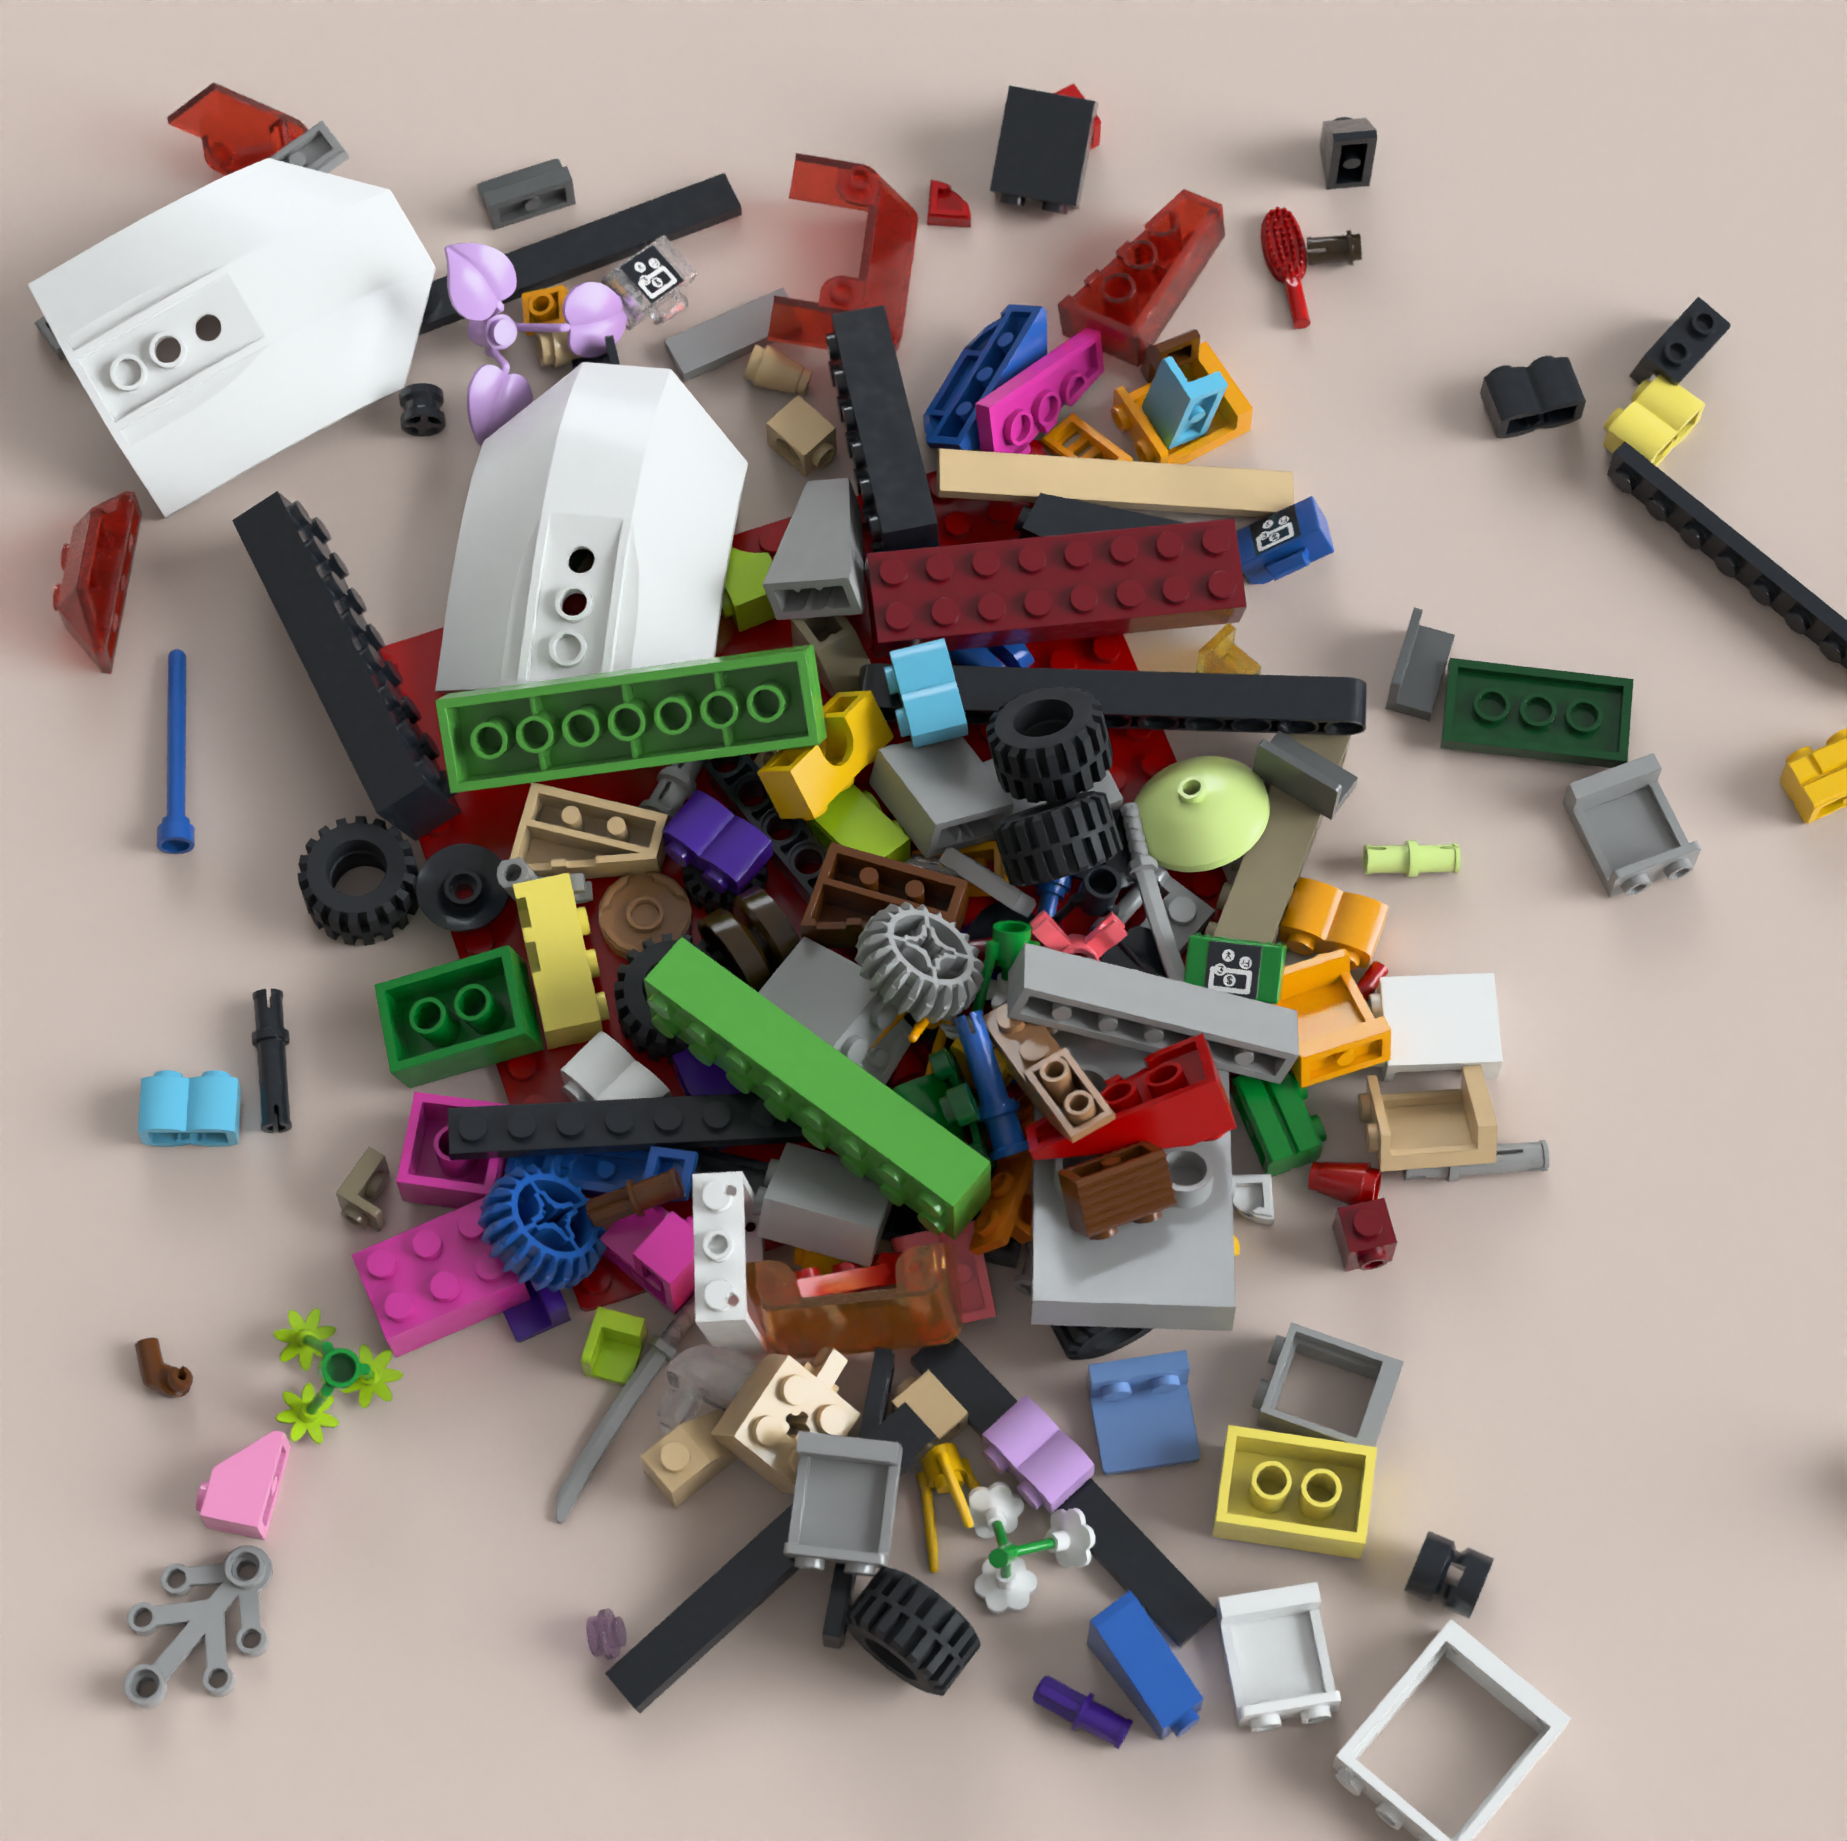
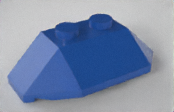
M1009 304L1000 313L1001 318L987 325L964 347L923 415L924 429L927 435L926 443L930 448L980 449L975 403L1047 355V311L1043 306Z

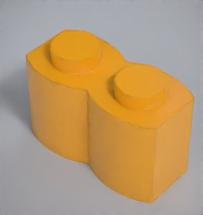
M1299 877L1280 926L1279 939L1285 942L1290 950L1301 955H1311L1313 952L1320 954L1346 949L1350 956V970H1355L1358 967L1369 968L1386 922L1388 906L1367 896L1343 892L1329 884Z

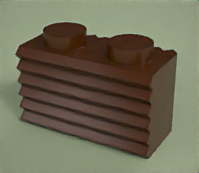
M1139 1141L1138 1144H1131L1129 1147H1122L1120 1150H1114L1112 1153L1104 1154L1102 1157H1095L1094 1160H1087L1085 1163H1078L1076 1166L1060 1170L1058 1176L1070 1228L1091 1240H1103L1114 1236L1118 1232V1226L1132 1221L1137 1224L1156 1221L1162 1216L1161 1210L1175 1206L1177 1201L1174 1197L1175 1191L1172 1188L1173 1182L1170 1179L1171 1173L1168 1169L1169 1164L1166 1160L1167 1154L1164 1149L1148 1141Z

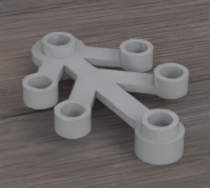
M251 1545L240 1546L232 1550L223 1563L194 1567H185L181 1564L169 1565L162 1572L161 1584L172 1597L187 1595L193 1586H220L207 1600L152 1606L149 1603L143 1602L134 1605L129 1610L127 1615L128 1624L133 1632L139 1636H149L156 1632L158 1627L187 1624L153 1665H138L132 1668L126 1675L124 1691L135 1706L149 1709L159 1705L167 1694L168 1686L166 1681L204 1637L207 1669L202 1677L204 1687L215 1697L226 1696L233 1690L235 1676L228 1667L225 1612L237 1598H239L242 1628L236 1635V1644L243 1655L250 1658L259 1657L267 1650L269 1641L265 1631L261 1628L259 1592L271 1580L272 1564L268 1555L262 1549ZM248 1564L256 1566V1573L252 1578L242 1579L239 1577V1572L243 1566ZM176 1573L184 1574L186 1580L181 1587L172 1588L169 1586V1579L172 1575ZM140 1613H152V1620L147 1626L138 1627L135 1625L136 1617ZM251 1633H257L261 1636L259 1645L252 1649L244 1647L243 1643L246 1636ZM219 1672L226 1673L228 1678L224 1686L214 1688L210 1685V1680L214 1674ZM144 1682H155L156 1690L151 1696L142 1697L139 1695L140 1686Z

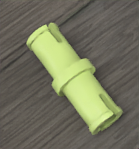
M1406 840L1404 845L1365 844L1362 855L1364 874L1405 873L1406 877H1417L1418 873L1424 872L1459 873L1461 862L1459 844L1418 845L1416 840Z

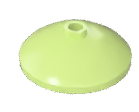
M1220 756L1193 757L1164 768L1142 787L1134 800V803L1139 807V817L1142 820V830H1144L1145 843L1147 842L1148 855L1156 859L1159 866L1180 872L1212 870L1238 859L1259 840L1266 828L1270 815L1269 798L1261 778L1247 765L1237 760Z

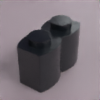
M1543 356L1534 360L1527 367H1511L1509 365L1497 367L1484 377L1480 396L1497 438H1511L1530 433L1538 428H1554L1581 419L1586 404L1569 357L1554 358L1553 356Z

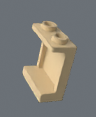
M1481 1065L1462 1066L1461 1089L1381 1095L1377 1075L1366 1076V1093L1358 1094L1359 1117L1361 1122L1369 1123L1365 1125L1366 1147L1368 1153L1376 1152L1380 1172L1496 1163L1498 1125Z

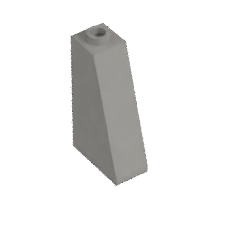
M849 478L807 481L763 582V587L776 620L857 615L863 613L862 512Z

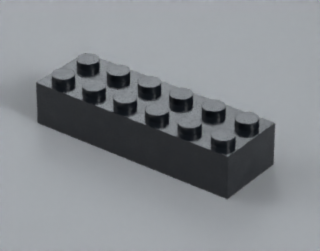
M884 305L831 314L833 333L825 334L830 359L828 361L832 387H836L838 393L836 400L840 421L845 423L847 431L845 432L848 455L850 459L853 458L855 465L853 473L857 493L862 495L864 503L862 505V512L866 531H870L872 537L870 542L871 551L876 553L939 547L938 522Z

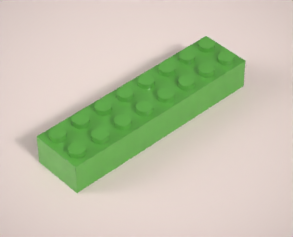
M813 644L450 693L435 700L450 793L819 745L827 738Z
M683 937L675 943L644 979L648 997L647 1003L652 1017L651 1022L657 1030L671 1039L675 1035L690 1045L688 1047L689 1051L701 1063L707 1066H711L713 1063L727 1073L726 1078L739 1091L748 1094L750 1091L754 1092L765 1101L764 1106L777 1119L786 1122L788 1119L792 1120L803 1129L802 1134L815 1147L824 1150L826 1147L830 1148L841 1157L840 1162L853 1175L859 1178H863L866 1175L879 1184V1191L891 1203L899 1207L906 1204L917 1212L918 1220L932 1233L940 1235L944 1232L953 1240H956L990 1199L991 1162Z

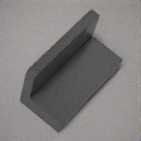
M552 159L480 182L477 185L493 230L576 204L572 177L568 167H562L559 159Z
M1414 607L1391 681L1385 709L1430 721L1455 635L1420 625L1423 610Z
M1280 731L1276 733L1270 742L1263 739L1256 749L1252 770L1254 773L1332 820L1356 787L1357 776Z

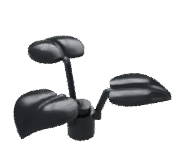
M1120 809L1112 811L1123 849L1111 860L1071 875L1073 878L1082 881L1078 892L1072 894L1070 900L1052 917L1055 922L1062 921L1075 907H1080L1084 913L1090 916L1108 915L1111 911L1117 916L1119 908L1114 903L1119 891L1127 889L1137 882L1136 879L1128 875L1127 866L1131 861V853H1129L1128 841L1125 835L1126 830L1123 826V817H1121ZM997 902L984 908L964 934L970 935L969 940L993 937V925L1000 921H1020L1030 925V921L1035 918V915L1031 912L1029 917H1026L1003 903ZM1136 926L1131 928L1127 932L1128 935L1114 947L1107 950L1101 958V962L1168 978L1152 931L1146 927ZM994 966L993 971L1002 973V967Z

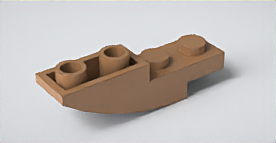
M1008 1002L983 1016L989 1038L1006 1060L1012 1077L1043 1116L1066 1139L1074 1143L1116 1119L1112 1109L1066 1047L1061 1049L1044 1025L1008 1018Z

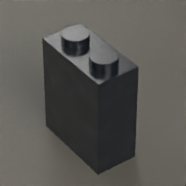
M1009 85L990 186L991 192L1000 194L999 202L1024 207L1026 199L1042 201L1041 210L1066 215L1068 207L1079 208L1098 109L1096 101Z

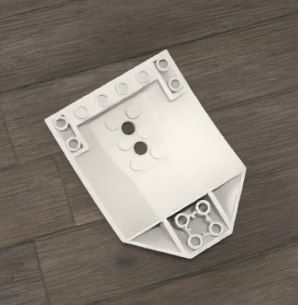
M267 158L226 175L142 218L29 283L28 286L64 355L113 438L164 517L168 518L287 448L380 399L405 388L436 267L389 189ZM207 315L218 318L221 323V333L212 341L199 339L195 330L198 320ZM167 338L176 339L181 347L179 357L171 363L159 361L156 354L158 344Z
M582 362L483 441L470 482L454 559L435 688L437 693L450 694L715 658L732 541L747 467L750 465L671 369ZM578 549H588L594 554V564L585 573H576L569 567L570 556ZM575 593L586 596L587 604L582 613L575 616L564 613L563 603L568 596Z

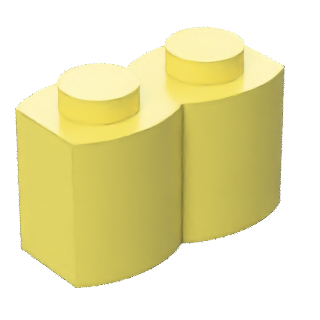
M1661 374L1652 382L1645 379L1631 397L1633 403L1625 410L1620 407L1617 408L1607 419L1603 427L1607 431L1603 446L1613 453L1626 441L1655 466H1658L1672 448L1678 445L1698 423L1705 403L1682 386L1672 385Z

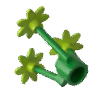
M314 1308L308 1314L305 1322L295 1310H289L288 1321L292 1329H278L273 1332V1336L276 1339L289 1343L280 1354L279 1360L281 1362H287L298 1355L301 1368L304 1371H308L312 1364V1352L322 1357L318 1365V1376L323 1385L319 1392L315 1395L314 1387L311 1383L304 1385L301 1398L290 1391H284L282 1398L291 1409L284 1410L275 1417L276 1421L280 1423H294L290 1433V1440L292 1442H297L307 1431L313 1442L318 1445L323 1442L321 1426L335 1428L339 1425V1421L334 1416L325 1413L334 1402V1397L331 1395L334 1390H341L342 1393H352L360 1389L359 1405L362 1408H366L370 1404L374 1392L385 1402H391L392 1394L386 1383L398 1381L403 1377V1373L399 1370L385 1369L392 1357V1350L385 1349L374 1359L370 1348L362 1344L359 1348L358 1358L353 1351L347 1348L334 1349L329 1341L323 1342L322 1340L328 1339L335 1334L336 1328L327 1325L318 1327L321 1317L319 1308Z

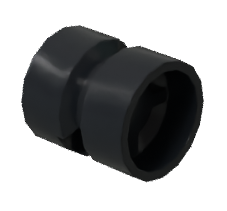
M1428 1531L1404 1591L1429 1602L1439 1597L1442 1599L1445 1609L1470 1619L1494 1558L1469 1547L1459 1552L1456 1550L1453 1540ZM1450 1565L1464 1571L1458 1587L1444 1583Z

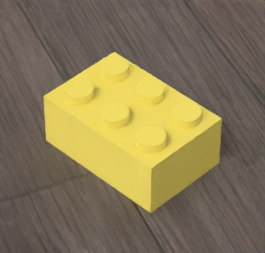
M1228 1425L1224 1442L1212 1537L1361 1559L1366 1544L1377 1447Z

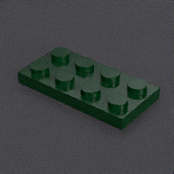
M1450 658L1447 670L1440 748L1607 768L1627 763L1634 679Z

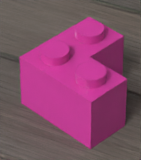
M658 1205L645 1210V1216L643 1217L633 1214L617 1220L600 1238L607 1248L603 1256L674 1315L694 1295L693 1218L688 1216L683 1220L675 1212L671 1211L668 1213L662 1206Z

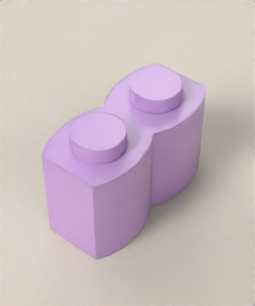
M1026 1395L982 1434V1442L986 1448L982 1455L985 1460L999 1474L1002 1475L1008 1471L1020 1482L1016 1487L1018 1493L1036 1510L1042 1506L1052 1514L1094 1475V1463Z

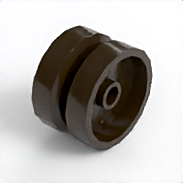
M757 885L752 886L733 899V914L723 908H718L697 921L701 939L711 944V954L719 951L725 958V967L729 966L733 975L757 992L761 990L801 941L777 903L765 890Z

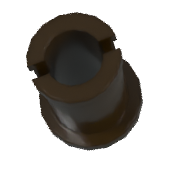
M1346 230V235L1307 237L1308 250L1326 248L1325 252L1308 253L1309 266L1348 261V265L1351 266L1353 261L1362 260L1360 234H1351V230Z

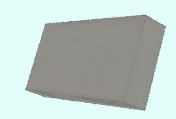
M947 847L939 859L940 863L1010 909L1026 917H1029L1037 904L1035 899L1014 885H1010L1009 882L953 847Z

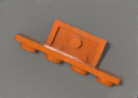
M1023 1094L1017 1100L1020 1105L1017 1115L1024 1137L1028 1140L1025 1128L1033 1124V1103L1026 1094ZM1030 1149L998 1159V1167L995 1168L994 1174L991 1177V1197L982 1207L981 1213L974 1223V1234L969 1250L975 1255L1007 1245L1010 1237H1013L1020 1244L1032 1240L1033 1157Z

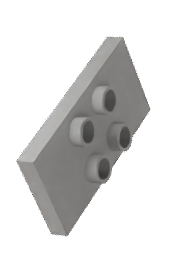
M1061 1030L1051 1034L1061 1049L1066 1047L1099 1093L1106 1088L1104 1081L1116 1074H1119L1125 1080L1145 1068L1143 1059L1152 1054L1151 1052ZM1217 1069L1230 1103L1229 1071ZM1033 1104L1034 1123L1044 1116ZM1231 1130L1214 1141H1202L1192 1146L1162 1148L1167 1154L1166 1160L1169 1164L1168 1169L1171 1173L1170 1179L1173 1182L1172 1188L1175 1191L1176 1205L1161 1210L1162 1216L1156 1221L1144 1224H1137L1132 1221L1118 1226V1232L1114 1236L1103 1240H1091L1070 1228L1058 1172L1070 1166H1076L1078 1163L1094 1160L1095 1157H1102L1104 1154L1033 1160L1031 1325L1233 1331L1236 1300Z

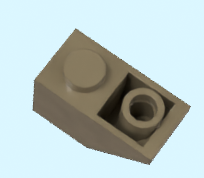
M843 615L791 619L793 646L814 645L818 678L830 696L833 697L837 692L858 691L859 670L862 666L871 663L855 629L847 618Z

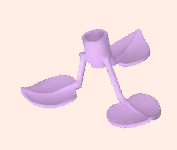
M456 243L444 247L447 261V289L451 304L459 315L470 319L468 335L471 341L478 346L486 347L485 354L493 357L500 366V368L490 364L480 366L474 372L468 386L467 411L470 428L477 444L482 445L485 439L532 403V392L528 381L520 374L509 373L510 365L499 353V350L508 348L515 341L517 332L568 331V347L573 354L581 357H597L606 353L604 336L613 335L615 345L620 340L627 325L628 308L626 302L608 286L597 282H583L573 287L563 302L562 312L567 323H517L508 315L500 314L504 310V305L501 301L513 294L517 284L516 273L511 261L497 249L482 244Z

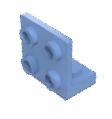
M1186 1350L1088 1365L1087 1388L1104 1475L1199 1461L1200 1450L1187 1385L1190 1367Z

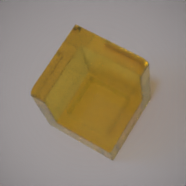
M1228 623L1199 650L1196 673L1260 675L1261 666L1234 644L1236 628Z

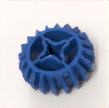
M533 1163L523 1169L516 1167L514 1170L509 1171L502 1179L499 1178L490 1187V1192L483 1199V1203L479 1207L482 1214L477 1223L485 1230L481 1241L493 1247L489 1258H500L504 1263L503 1272L512 1270L517 1274L518 1284L530 1280L535 1291L547 1286L553 1293L564 1287L570 1289L578 1285L597 1268V1263L607 1249L600 1240L606 1230L601 1226L595 1227L589 1220L586 1202L592 1198H586L582 1194L583 1184L574 1186L569 1182L568 1173L557 1177L551 1166L539 1170Z

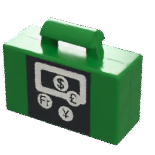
M1200 932L1192 934L1188 938L1184 982L1265 1003L1277 1004L1281 1001L1287 946L1281 942L1275 944L1270 941L1260 942L1209 936V934L1201 935Z

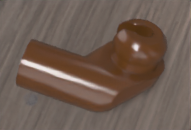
M145 1338L135 1343L134 1346L142 1381L148 1389L168 1398L182 1397L189 1392L193 1382L191 1371L185 1366L178 1369L175 1366L164 1363L158 1338Z

